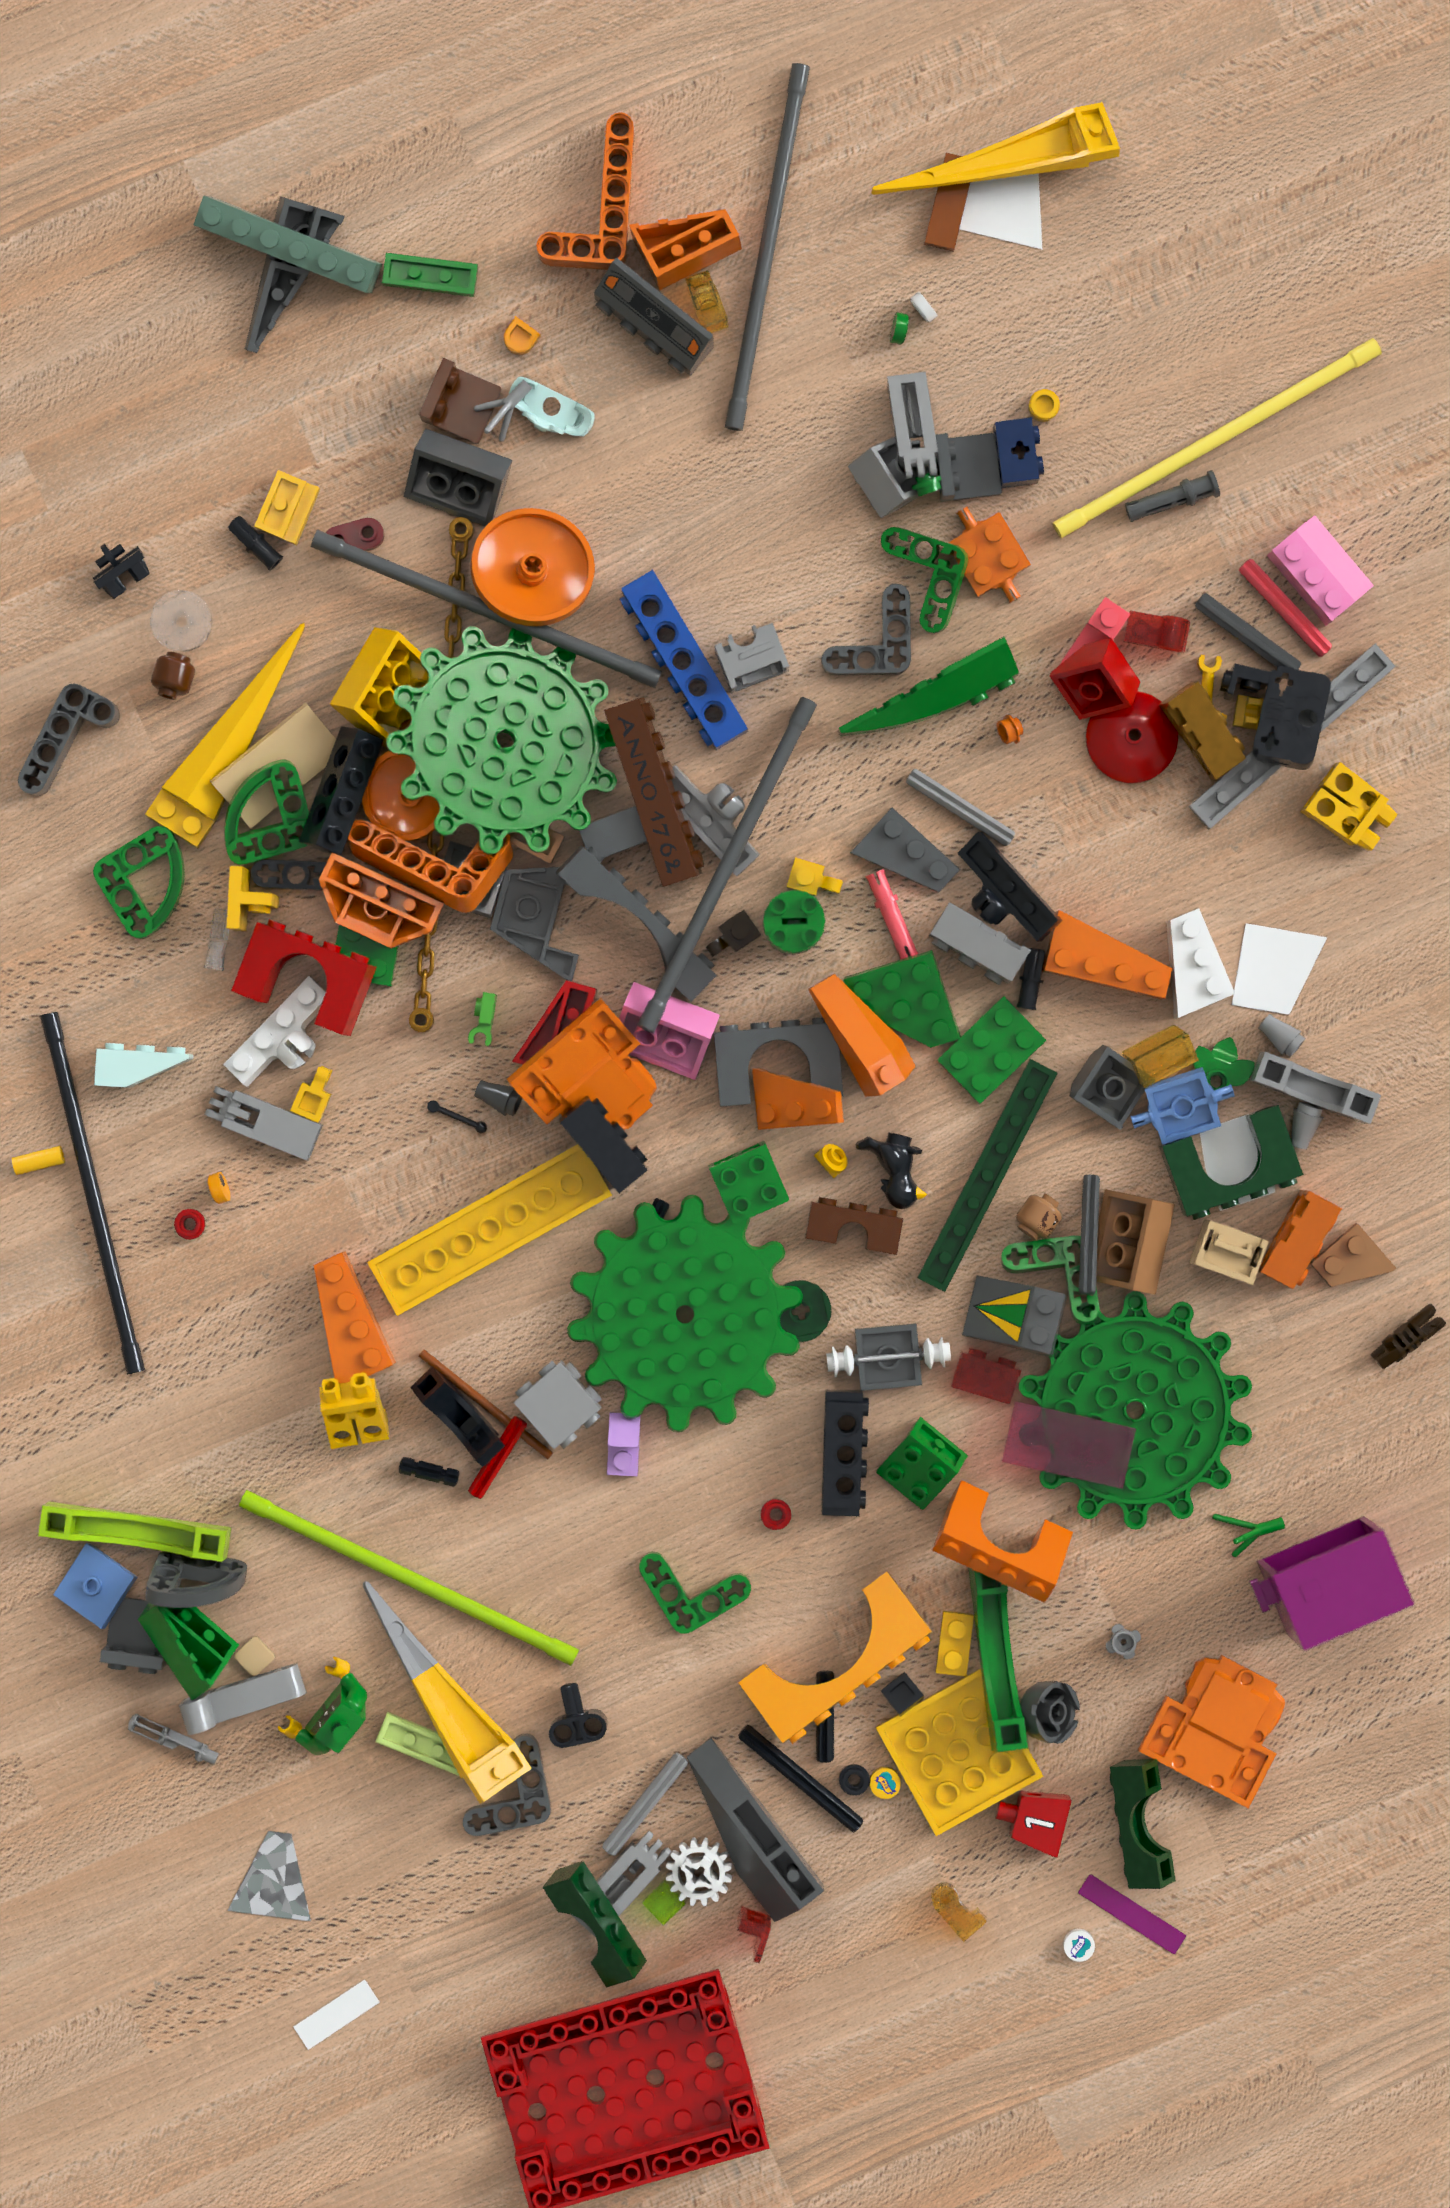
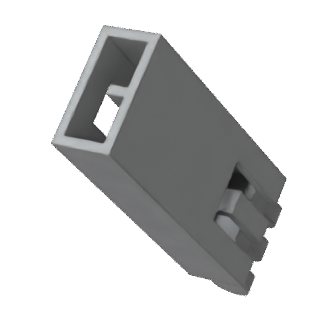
M926 372L887 376V388L899 467H904L906 479H912V467H917L918 478L925 477L924 466L928 465L930 476H936L938 449ZM923 437L924 448H920V440L912 441L911 449L909 438Z
M215 1086L213 1092L225 1097L223 1102L211 1097L209 1103L219 1107V1112L206 1109L204 1115L221 1121V1126L306 1161L310 1159L323 1127L322 1124L241 1091L235 1090L233 1093ZM241 1105L259 1112L255 1125L236 1118V1116L246 1120L250 1118L251 1113L240 1109Z
M650 1831L637 1844L632 1841L596 1880L618 1916L622 1914L660 1872V1865L672 1852L666 1847L660 1855H657L655 1852L663 1844L659 1839L650 1847L646 1845L654 1835ZM642 1865L645 1867L644 1871L633 1883L623 1875V1872L628 1867V1870L634 1875ZM573 1916V1917H574L580 1924H582L591 1934L594 1935L593 1931L590 1929V1927H589L585 1922H583L581 1919H579V1918Z

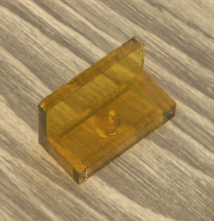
M1172 1025L1122 1051L1123 1057L1133 1065L1139 1083L1144 1088L1199 1061L1189 1035L1176 1025Z

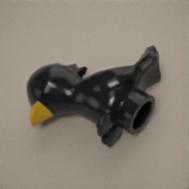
M888 1132L886 1142H880L867 1136L858 1141L855 1146L858 1150L873 1152L881 1166L890 1175L889 1180L881 1179L883 1184L881 1190L885 1193L889 1203L897 1209H907L914 1205L917 1200L923 1199L927 1193L916 1185L911 1176L913 1155L922 1154L923 1150L916 1146H910L912 1138Z

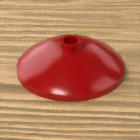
M1137 691L1132 707L1090 717L1086 729V746L1088 754L1098 770L1115 781L1132 784L1153 779L1168 767L1177 750L1178 732L1159 706L1162 701L1150 694ZM1130 730H1137L1140 737L1137 741L1129 738Z

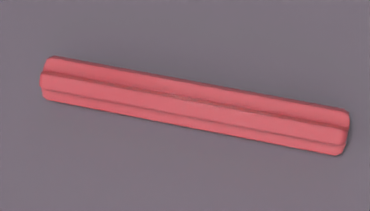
M1253 559L1247 560L1240 567V573L1317 656H1324L1332 648V644Z

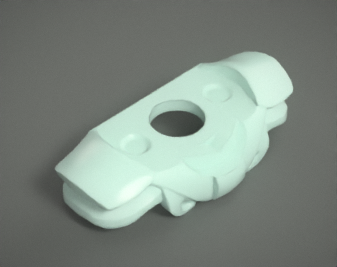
M518 377L512 384L509 394L523 380L532 387L515 408L522 411V416L527 417L539 431L545 433L550 431L561 435L567 433L572 436L583 437L592 428L595 414L584 405L525 377ZM549 397H554L560 402V411L554 416L547 415L543 410V403Z

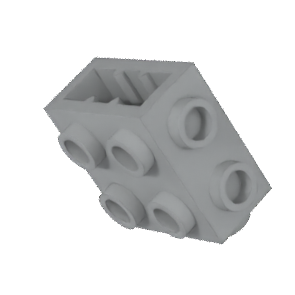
M561 1360L557 1365L551 1361L538 1373L542 1378L532 1385L528 1381L515 1392L518 1398L514 1401V1404L553 1449L559 1445L563 1449L577 1438L574 1432L579 1427L584 1425L588 1428L601 1417L597 1412L602 1407L598 1403L602 1398L591 1385L585 1388L579 1381L582 1375L571 1362L566 1365Z

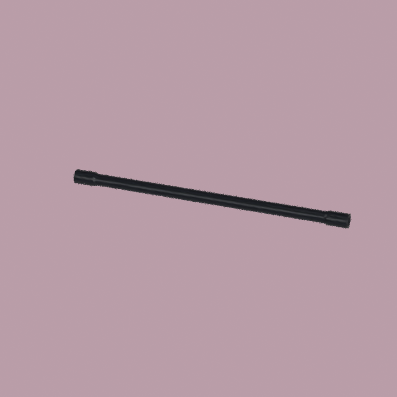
M58 1012L41 1015L40 1019L55 1069L121 1340V1351L127 1375L145 1370L139 1343L136 1340L64 1045V1034Z

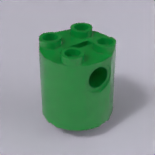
M791 890L780 893L770 901L765 909L763 929L765 937L772 947L782 953L796 955L807 952L817 944L824 933L826 920L823 908L815 897L807 892Z

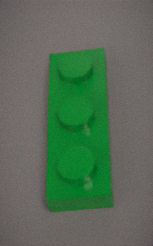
M386 253L382 284L383 286L475 297L478 264Z

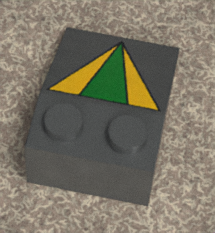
M977 1275L962 1335L1053 1357L1067 1300L1066 1294Z

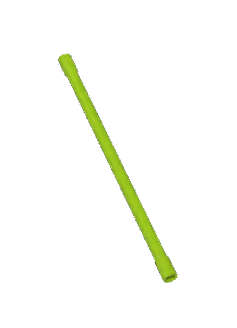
M249 1490L245 1491L239 1503V1507L257 1516L267 1518L530 1644L565 1664L572 1666L579 1649L559 1639L540 1633L274 1505L271 1501Z

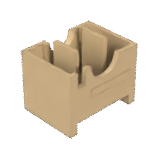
M1204 1219L1189 1263L1253 1285L1269 1241ZM1213 1230L1214 1232L1213 1235L1211 1234L1209 1246L1206 1250H1204L1203 1248L1206 1244L1209 1231Z

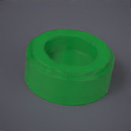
M896 312L890 333V343L899 345L904 343L909 323L908 314Z

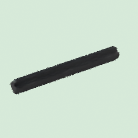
M746 1725L740 1731L738 1737L743 1743L851 1832L855 1833L863 1824L862 1817L752 1726Z

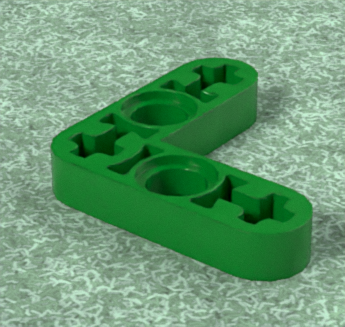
M888 528L881 536V545L885 552L934 568L919 621L922 628L927 632L938 633L943 631L950 622L967 568L968 555L966 551L957 545L904 528ZM898 532L900 533V540L911 542V536L914 537V540L910 545V549L904 546H896L894 550L892 549L893 543L889 542V537L896 536ZM923 541H927L932 546V554L927 559H922L917 555V546ZM939 545L943 546L940 553L952 555L956 551V557L960 559V563L954 564L950 568L948 560L938 558V564H935L934 562L939 555ZM942 580L948 581L952 587L951 594L947 598H941L936 593V586ZM932 599L938 603H947L946 609L944 607L939 608L938 617L942 618L940 624H935L934 627H931V621L927 619L928 614H934L937 605H931Z
M1073 1235L1019 1242L1004 1248L1001 1263L1003 1268L1010 1273L1018 1274L1064 1267L1073 1319L1081 1325H1089L1096 1321L1100 1308L1097 1287L1094 1295L1086 1296L1088 1308L1094 1309L1090 1311L1089 1317H1084L1082 1312H1077V1310L1081 1309V1296L1074 1298V1294L1083 1295L1079 1293V1288L1072 1282L1073 1275L1079 1273L1080 1265L1073 1268L1069 1267V1265H1075L1074 1253H1068V1250L1072 1248L1074 1243L1078 1244L1080 1248L1081 1236ZM1041 1247H1049L1053 1250L1054 1258L1050 1262H1042L1038 1259L1037 1251ZM1027 1249H1032V1261L1034 1264H1028L1029 1258L1020 1259L1019 1265L1015 1266L1012 1261H1007L1006 1259L1011 1256L1013 1251L1017 1252L1018 1256H1027Z
M649 1552L640 1561L639 1570L672 1627L681 1634L690 1633L746 1600L751 1593V1583L747 1576L741 1573H734L689 1599L662 1554ZM650 1558L654 1562L658 1560L661 1562L658 1570L662 1577L666 1573L670 1576V1578L661 1580L656 1586L652 1583V1581L657 1580L655 1573L645 1570L648 1566L647 1560ZM733 1580H736L738 1583L744 1582L746 1585L743 1587V1594L739 1595L737 1592H733L728 1595V1599L731 1602L725 1604L723 1595L717 1589L723 1587L725 1593L732 1588L731 1582ZM666 1584H672L677 1588L678 1595L672 1601H666L660 1595L661 1588ZM706 1596H717L720 1606L716 1611L709 1612L703 1608L702 1601ZM682 1599L686 1603L680 1606L684 1614L691 1613L693 1615L690 1619L691 1625L688 1627L684 1623L677 1624L676 1621L679 1620V1614L676 1609L671 1613L668 1610L669 1607L676 1606Z

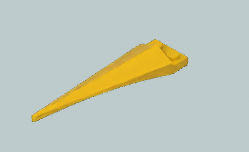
M1103 102L1072 108L1026 131L971 154L918 173L876 185L872 188L871 194L877 195L1089 167L1090 162L1119 157L1120 146Z
M304 623L298 626L171 775L145 813L148 818L169 829L173 834L197 849L215 824L225 801V798L210 780L248 750L279 681L305 629Z

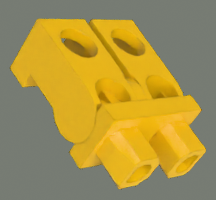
M1337 762L1331 767L1318 785L1320 788L1315 789L1300 810L1302 814L1327 828L1348 845H1358L1367 851H1372L1381 838L1368 829L1372 822L1375 820L1385 828H1388L1398 815L1386 804L1389 800L1388 798L1380 794L1341 762Z
M364 1372L354 1374L350 1378V1382L339 1384L335 1378L322 1381V1387H319L320 1407L331 1449L358 1445L357 1429L362 1444L389 1439L388 1416L385 1408L383 1409L379 1391L376 1388L375 1378L369 1379ZM368 1426H378L381 1428L376 1433L365 1432V1428ZM339 1431L350 1433L346 1438L335 1437V1433Z

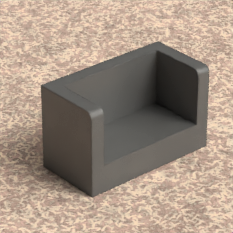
M636 806L594 821L586 829L579 830L586 850L592 846L603 858L639 844L648 843Z

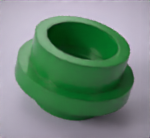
M929 472L925 473V477H915L917 483L911 486L913 490L917 491L918 497L942 488L939 482L942 480L941 475L930 476Z

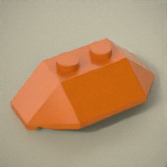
M331 852L319 878L335 923L391 949L431 933L444 907L442 902Z

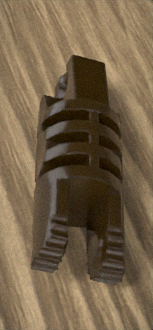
M1432 1304L1426 1305L1408 1319L1407 1323H1403L1393 1331L1392 1335L1389 1334L1382 1341V1344L1371 1354L1382 1369H1385L1395 1361L1399 1362L1404 1359L1408 1353L1413 1352L1423 1341H1427L1446 1325V1322L1441 1317L1434 1318L1428 1322L1430 1318L1435 1316V1307Z

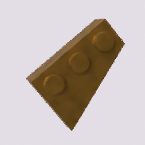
M1199 681L1187 684L1159 704L1210 780H1217L1246 759L1243 754L1245 751L1244 745L1236 735H1231L1227 728L1228 723L1219 710L1215 709L1210 701V696Z

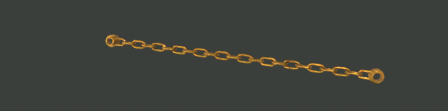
M458 517L452 520L449 525V534L452 538L451 555L456 559L455 572L449 576L448 585L453 587L454 577L455 581L461 579L460 590L465 591V576L460 572L461 560L467 556L468 542L474 535V528L467 518ZM457 525H465L467 527L466 532L461 535L455 532ZM456 542L464 543L463 554L461 551L455 552ZM453 603L452 612L446 617L444 638L449 643L448 655L446 656L448 658H455L454 645L460 640L462 619L457 614L458 606ZM450 619L452 623H455L457 619L456 638L454 634H451L449 638ZM432 833L427 838V847L435 857H437L438 852L444 846L445 836L441 834L439 847L437 843H434L432 847ZM438 919L432 932L425 935L424 948L418 953L417 973L422 977L421 990L415 994L414 1010L409 1016V1024L413 1030L421 1033L429 1031L434 1024V1016L430 1012L431 994L426 989L427 978L434 971L435 954L430 949L431 936L437 931ZM423 954L425 957H428L430 954L429 972L426 968L423 969V972L421 970ZM420 995L422 999H425L427 996L426 1009L418 1008ZM419 1014L426 1016L427 1021L423 1026L416 1024L415 1019Z

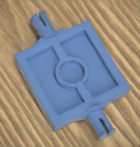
M1203 1067L1144 1085L1148 1099V1111L1130 1117L1134 1129L1152 1123L1159 1133L1162 1145L1220 1127L1217 1102L1235 1097L1231 1084L1213 1090L1207 1082Z

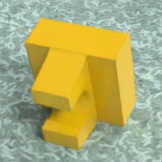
M1237 695L1232 726L1257 730L1264 699Z

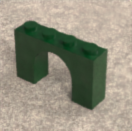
M1273 1105L1245 1115L1257 1147V1162L1252 1173L1240 1183L1221 1185L1213 1181L1203 1170L1191 1136L1159 1146L1183 1216L1188 1217L1192 1215L1193 1220L1210 1215V1208L1221 1205L1222 1210L1240 1204L1238 1198L1250 1195L1251 1199H1255L1268 1194L1267 1188L1279 1184L1280 1189L1298 1183L1296 1178L1304 1174L1279 1105Z

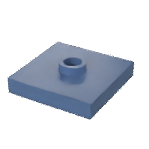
M86 1543L53 1595L100 1629H105L138 1577L91 1543Z

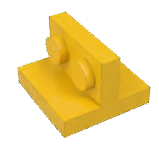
M230 866L226 928L233 931L247 932L248 911L259 914H271V908L279 909V896L273 893L249 892L250 870L243 866Z

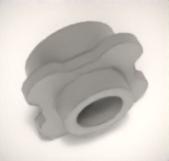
M1121 1624L1114 1625L1112 1627V1637L1106 1643L1107 1651L1123 1655L1125 1659L1133 1658L1137 1642L1141 1640L1140 1633L1137 1630L1130 1631L1124 1629ZM1121 1639H1125L1126 1643L1121 1644Z

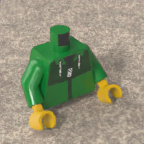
M333 1657L336 1661V1667L333 1668L326 1665L325 1671L327 1674L340 1678V1683L307 1723L305 1729H302V1724L289 1715L285 1717L290 1720V1725L286 1729L278 1726V1730L290 1739H295L297 1743L314 1755L328 1753L331 1749L337 1754L340 1753L366 1719L367 1692L353 1673H349V1663L337 1657Z

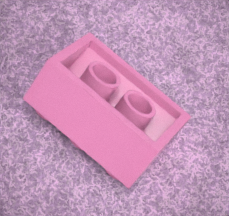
M1315 515L1267 555L1325 626L1374 586Z
M633 982L619 1017L620 1021L640 1043L628 1055L695 1080L720 1015L670 996L666 1004V1010L655 1032H647L638 1027L637 1024L656 990Z

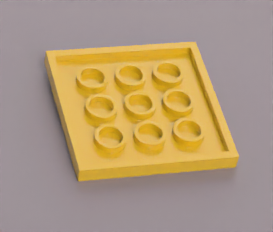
M981 1668L920 1701L901 1717L897 1714L876 1726L880 1737L935 1836L942 1834L1044 1777L1028 1748L1004 1752L991 1751Z

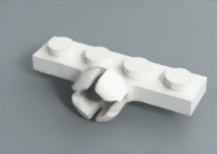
M308 976L223 1065L246 1087L275 1059H280L290 1069H296L304 1065L306 1062L296 1051L299 1050L302 1053L304 1052L309 1058L312 1057L315 1051V1043L306 1034L305 1029L318 1015L326 992Z

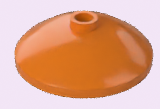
M388 751L378 757L362 798L364 811L372 824L404 841L421 839L435 830L434 820L439 813V804L436 799L430 796H423L415 800H409L404 797L401 792V784L403 780L414 773L415 763L407 755L394 754Z

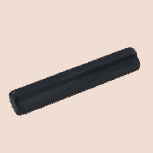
M828 1670L817 1672L816 1685L833 1680L834 1673ZM834 1706L829 1709L832 1715L818 1726L816 1725V1760L822 1763H829L834 1760Z

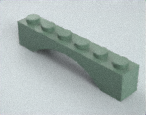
M203 195L194 222V226L365 293H373L383 265L357 253L262 218L212 196Z

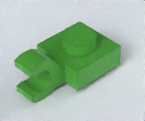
M483 992L482 998L476 999L474 1016L479 1017V1025L470 1031L468 1035L469 1043L474 1044L475 1035L483 1033L486 1036L485 1046L491 1045V1028L497 994Z

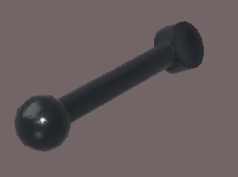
M432 1100L427 1104V1109L430 1112H439L474 1127L478 1133L482 1134L487 1130L485 1122H475L441 1107L437 1101Z

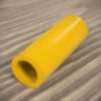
M61 1146L12 1157V1165L16 1175L65 1163Z

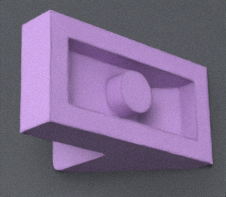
M610 1413L607 1475L638 1476L641 1415L635 1419H629L622 1413Z

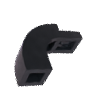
M433 1366L410 1387L421 1403L458 1437L474 1460L482 1467L505 1447L498 1437L499 1434L487 1419Z

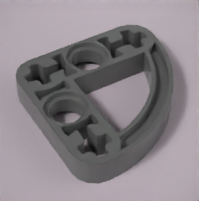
M162 1551L159 1553L147 1581L145 1600L152 1605L163 1607H198L223 1601L236 1594L244 1586L247 1565L241 1560L226 1558L223 1562ZM182 1578L211 1583L196 1587H179Z

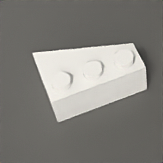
M1198 908L1166 922L1169 961L1172 968L1171 988L1173 992L1174 1019L1234 995L1235 992L1200 909Z

